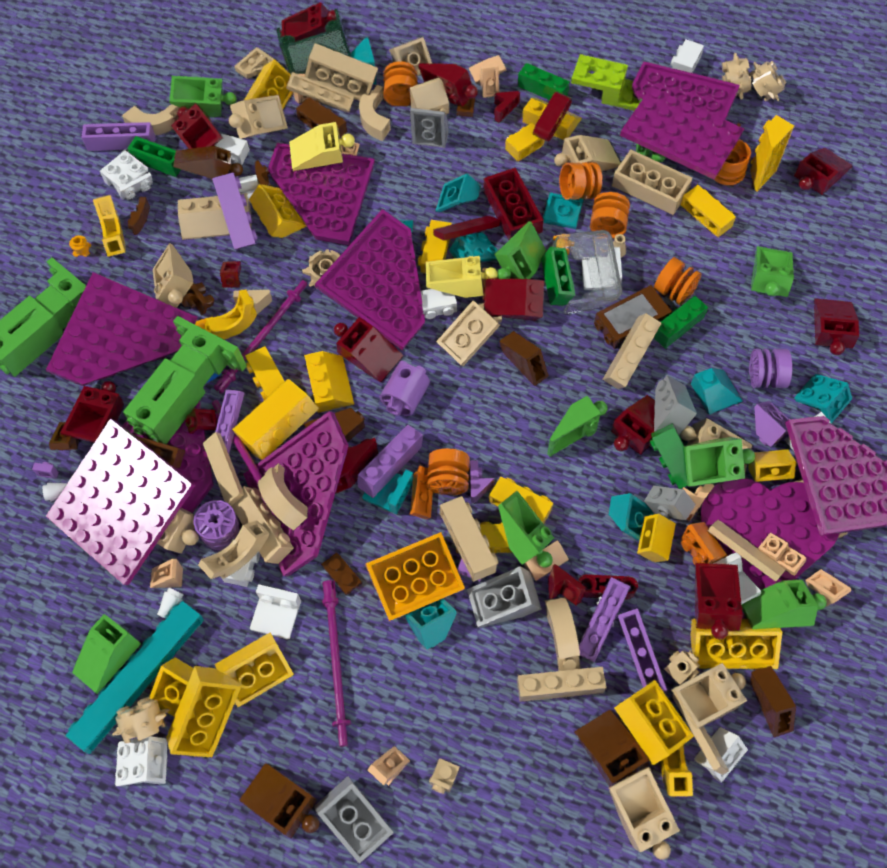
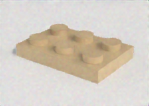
M472 301L436 342L460 365L464 366L497 330L500 324L475 301Z

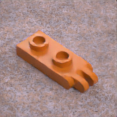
M420 465L413 475L410 515L429 519L431 518L433 492L427 488L428 472L430 470Z

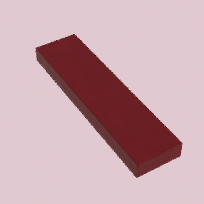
M488 215L433 229V235L445 241L500 226V219Z

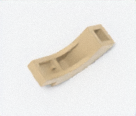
M377 85L370 92L369 96L366 94L362 95L359 103L361 124L365 131L372 137L383 141L391 130L390 119L375 112L384 98L383 87Z
M171 104L162 112L147 114L134 106L123 114L122 117L125 123L150 122L155 135H160L173 130L171 125L179 119L177 111L180 107Z
M278 463L274 468H269L258 481L261 496L270 510L285 525L295 530L307 518V506L295 498L286 487L284 467Z
M257 520L245 524L229 546L219 553L201 559L198 566L210 579L218 576L224 579L247 564L262 548L270 533Z
M565 597L545 601L546 613L554 638L558 670L580 669L578 639L568 602Z

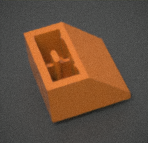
M705 522L688 525L681 538V545L686 552L689 551L693 556L694 565L695 563L713 564L727 557V554L714 535L708 532L709 528Z

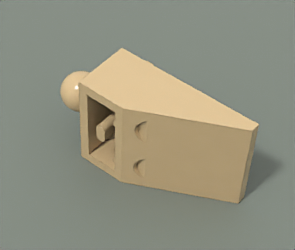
M279 95L243 100L230 105L233 115L229 117V124L231 127L237 128L239 139L288 128Z
M583 135L565 138L562 153L557 154L554 159L558 167H562L565 163L579 162L581 164L582 162H596L600 166L601 171L619 167L621 164L608 139Z
M169 243L153 268L154 293L157 300L177 308L192 286L193 277L191 270L180 254Z
M707 418L693 424L692 427L686 426L679 434L681 439L688 441L687 446L713 439L740 438ZM742 439L743 449H752V444ZM744 464V471H746L747 464Z
M180 508L157 544L167 550L181 554L186 545L192 546L196 544L199 536L194 530V514Z
M723 663L672 689L696 729L725 716L747 701L741 692L746 685L745 677L739 673L730 675Z
M649 767L609 787V791L633 848L641 853L653 846L654 856L664 860L670 856L671 848L663 840L680 830ZM647 832L648 835L642 838V835Z

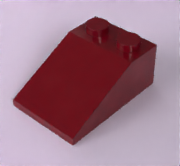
M485 279L484 310L490 316L534 321L543 317L544 281L532 279Z

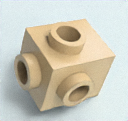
M676 651L669 658L671 663L665 668L681 685L687 679L695 678L700 673L697 669L701 665L697 663L699 661L698 657L691 651L688 653L686 651L681 653ZM682 663L686 664V669H683Z

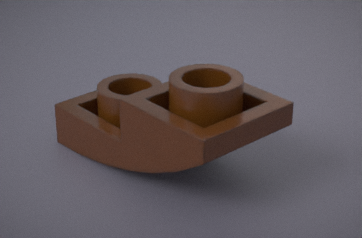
M258 160L255 161L258 184L271 186L267 167L265 165L262 166Z
M139 197L136 211H131V217L128 219V227L134 235L139 234L149 215L150 205L146 197Z

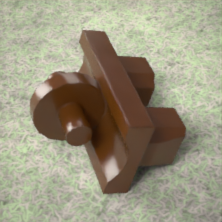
M193 282L181 303L184 307L191 306V308H196L202 316L206 313L207 308L214 306V298L210 294L203 296L206 293V288L202 282L197 284Z

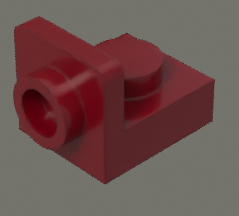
M241 261L223 262L220 270L223 288L240 287Z
M193 409L185 420L189 434H194L198 429L216 430L217 418L215 410Z

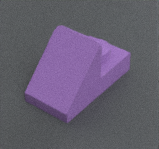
M470 460L471 503H476L494 486V478H482V467H478V460Z

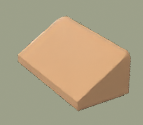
M558 540L543 549V551L549 552L553 557V562L549 567L543 568L539 566L537 556L524 563V566L530 571L535 581L550 573L554 564L560 566L569 560Z

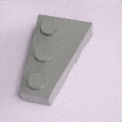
M667 375L663 380L659 381L655 389L654 432L673 423L677 433L680 434L697 412L686 386Z

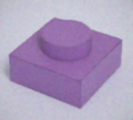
M42 462V464L34 463L32 468L38 477L57 479L59 473L54 465L49 462Z

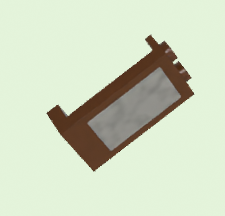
M650 285L597 312L594 326L604 334L605 342L608 345L611 344L615 349L618 347L619 342L626 339L639 316L647 313L654 319L663 321L671 315L672 311L653 286Z

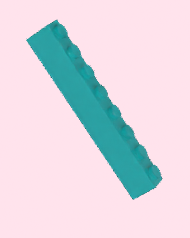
M183 601L175 605L167 619L161 621L154 634L144 640L141 649L131 655L128 659V664L114 675L113 681L108 687L106 686L100 691L96 701L85 708L83 716L69 727V732L65 736L82 751L90 755L116 725L115 718L118 716L116 711L126 706L130 708L156 678L161 665L170 661L204 621L203 617Z

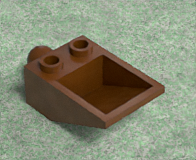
M217 146L176 150L175 168L211 178L212 181V178L226 175L229 171L234 173V176H240L243 173V167L240 163L231 164V151Z
M610 709L574 731L609 787L645 768L649 763L648 757L638 742ZM630 758L636 761L632 766L628 763ZM616 770L618 775L613 777L610 771Z
M267 763L263 765L239 799L240 802L290 839L300 825L306 833H314L319 828V819L315 815H308L317 799ZM304 799V801L299 807V801ZM287 819H291V820L289 821V823L287 824V826H286V825H285L286 820H287Z

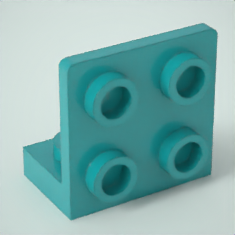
M482 232L457 237L449 249L455 259L480 256V263L497 260L494 255L498 251L497 248L490 242L487 235Z
M814 374L794 399L797 402L821 409V412L832 424L850 403L852 395L847 382Z
M405 470L403 475L397 473L374 498L364 492L362 499L397 515L413 484V472Z

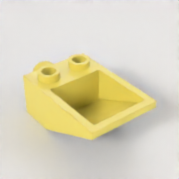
M336 122L318 125L290 141L292 170L296 171L342 163L341 145L346 148L352 147L355 143L354 137L351 134H345L340 138Z
M480 256L426 262L427 288L464 298L483 296L482 279H497L498 276L497 270L492 267L481 272Z

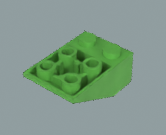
M103 614L89 630L72 673L98 694L141 643L107 615Z

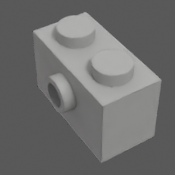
M653 486L644 500L654 514L680 520H687L696 505L685 490Z

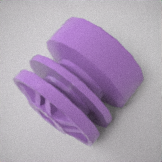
M760 348L753 349L749 363L751 386L753 388H768L771 383L773 388H788L792 377V357L788 349H773L770 354L767 348L763 350Z
M212 500L204 503L194 515L193 524L196 532L204 544L213 550H224L231 544L232 539L237 537L242 528L234 509L228 503L221 500Z

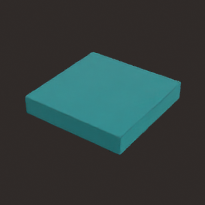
M550 193L543 215V223L576 229L584 199L566 200L560 194Z

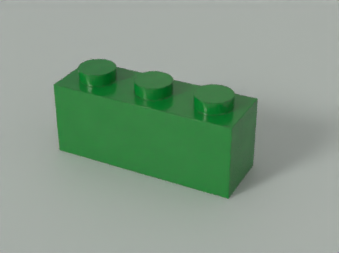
M528 63L518 73V87L547 100H550L556 91L568 96L570 81Z
M135 136L127 148L129 154L146 167L177 177L182 170L174 167L176 152L174 149Z
M549 247L541 258L550 305L564 306L575 296L566 248Z
M693 296L661 322L653 338L666 349L704 319L708 307L696 296Z
M672 423L651 433L653 440L650 443L654 451L659 450L662 456L659 460L663 468L668 467L670 471L668 477L672 485L677 484L678 488L681 489L688 486L684 444Z

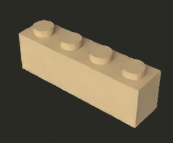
M647 313L639 316L602 380L617 389L626 387L659 329L661 322Z
M244 486L242 488L244 496L235 502L232 508L242 525L257 520L270 533L259 552L266 563L279 564L294 549L290 543V538L283 532L280 522L272 515L267 504L262 501L260 491L256 488Z
M461 496L441 504L440 515L474 582L496 573L498 559L494 552H490L488 539L485 535L482 536L478 520L474 519L471 515L472 509L468 502L465 503Z
M603 667L518 675L517 677L520 702L604 693L606 689Z

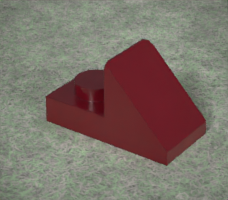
M519 91L495 93L494 104L497 105L494 110L495 121L500 123L520 103Z
M554 564L548 578L549 598L553 599L557 595L562 594L575 606L581 603L586 587L558 565Z

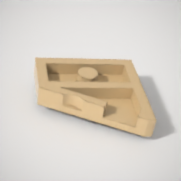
M256 47L234 66L235 71L248 79L259 75L264 65L274 59Z

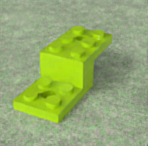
M582 54L579 55L571 78L572 84L603 90L602 104L635 111L640 103L639 99L633 97L635 95L632 90L634 81L626 79L628 65Z

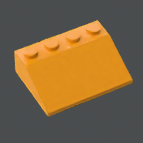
M441 532L365 564L389 621L465 589Z

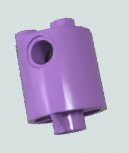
M405 361L399 362L379 396L388 412L396 416L401 414L411 416L430 384V379L425 374L426 370L423 367H414Z

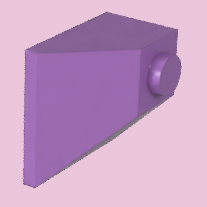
M770 401L759 403L754 407L756 434L760 437L761 443L765 446L773 447L788 435L785 422L790 419Z

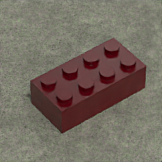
M516 167L483 178V192L497 219H500V225L508 240L529 221L532 222L537 234L542 233L544 220Z

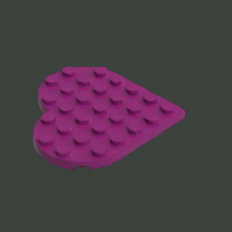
M746 478L724 481L713 487L701 506V522H705L708 528L717 520H720L758 549L766 537L772 533L786 541L788 547L806 557V562L795 576L785 570L780 578L774 581L741 556L743 572L760 590L781 581L796 580L832 548L840 534L820 536L803 482L785 483L770 491L764 485ZM716 538L727 556L735 553L734 550Z

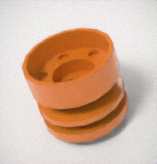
M404 61L389 64L384 70V99L392 106H410V87L418 85L417 70L415 66Z
M740 139L738 140L718 175L713 180L723 185H735L744 179L751 156V149L747 143Z
M579 162L565 163L562 166L559 177L562 196L566 200L594 199L600 194L602 188L600 166L596 162H582L581 164Z
M603 192L597 195L593 203L590 222L591 231L597 236L615 238L618 234L624 235L627 230L630 209L629 199L616 192Z
M673 257L659 274L654 289L663 296L672 291L670 300L674 301L676 299V304L681 306L696 290L702 273L698 270L694 272L693 267H689L683 272L685 262Z
M449 448L432 451L429 454L428 469L430 472H428L427 488L436 494L459 495L468 491L469 475L467 472L469 471L470 463L469 455L461 450Z

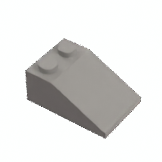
M411 108L412 144L445 148L449 133L445 112Z
M521 566L467 589L478 628L521 618L542 609L531 573Z
M349 776L314 806L317 814L359 864L394 833Z

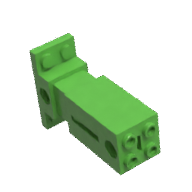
M52 257L46 261L50 267L49 272L53 275L47 280L50 286L35 299L29 295L0 320V369L6 375L11 373L16 377L62 337L63 329L67 327L86 287L85 284Z
M179 316L173 322L177 328L176 331L181 335L179 340L182 345L171 360L165 358L123 411L127 417L126 421L134 427V432L140 436L144 434L148 436L149 440L163 444L169 442L186 417L206 392L203 386L213 373L219 375L226 365L234 370L237 368L242 372L247 366L237 346Z

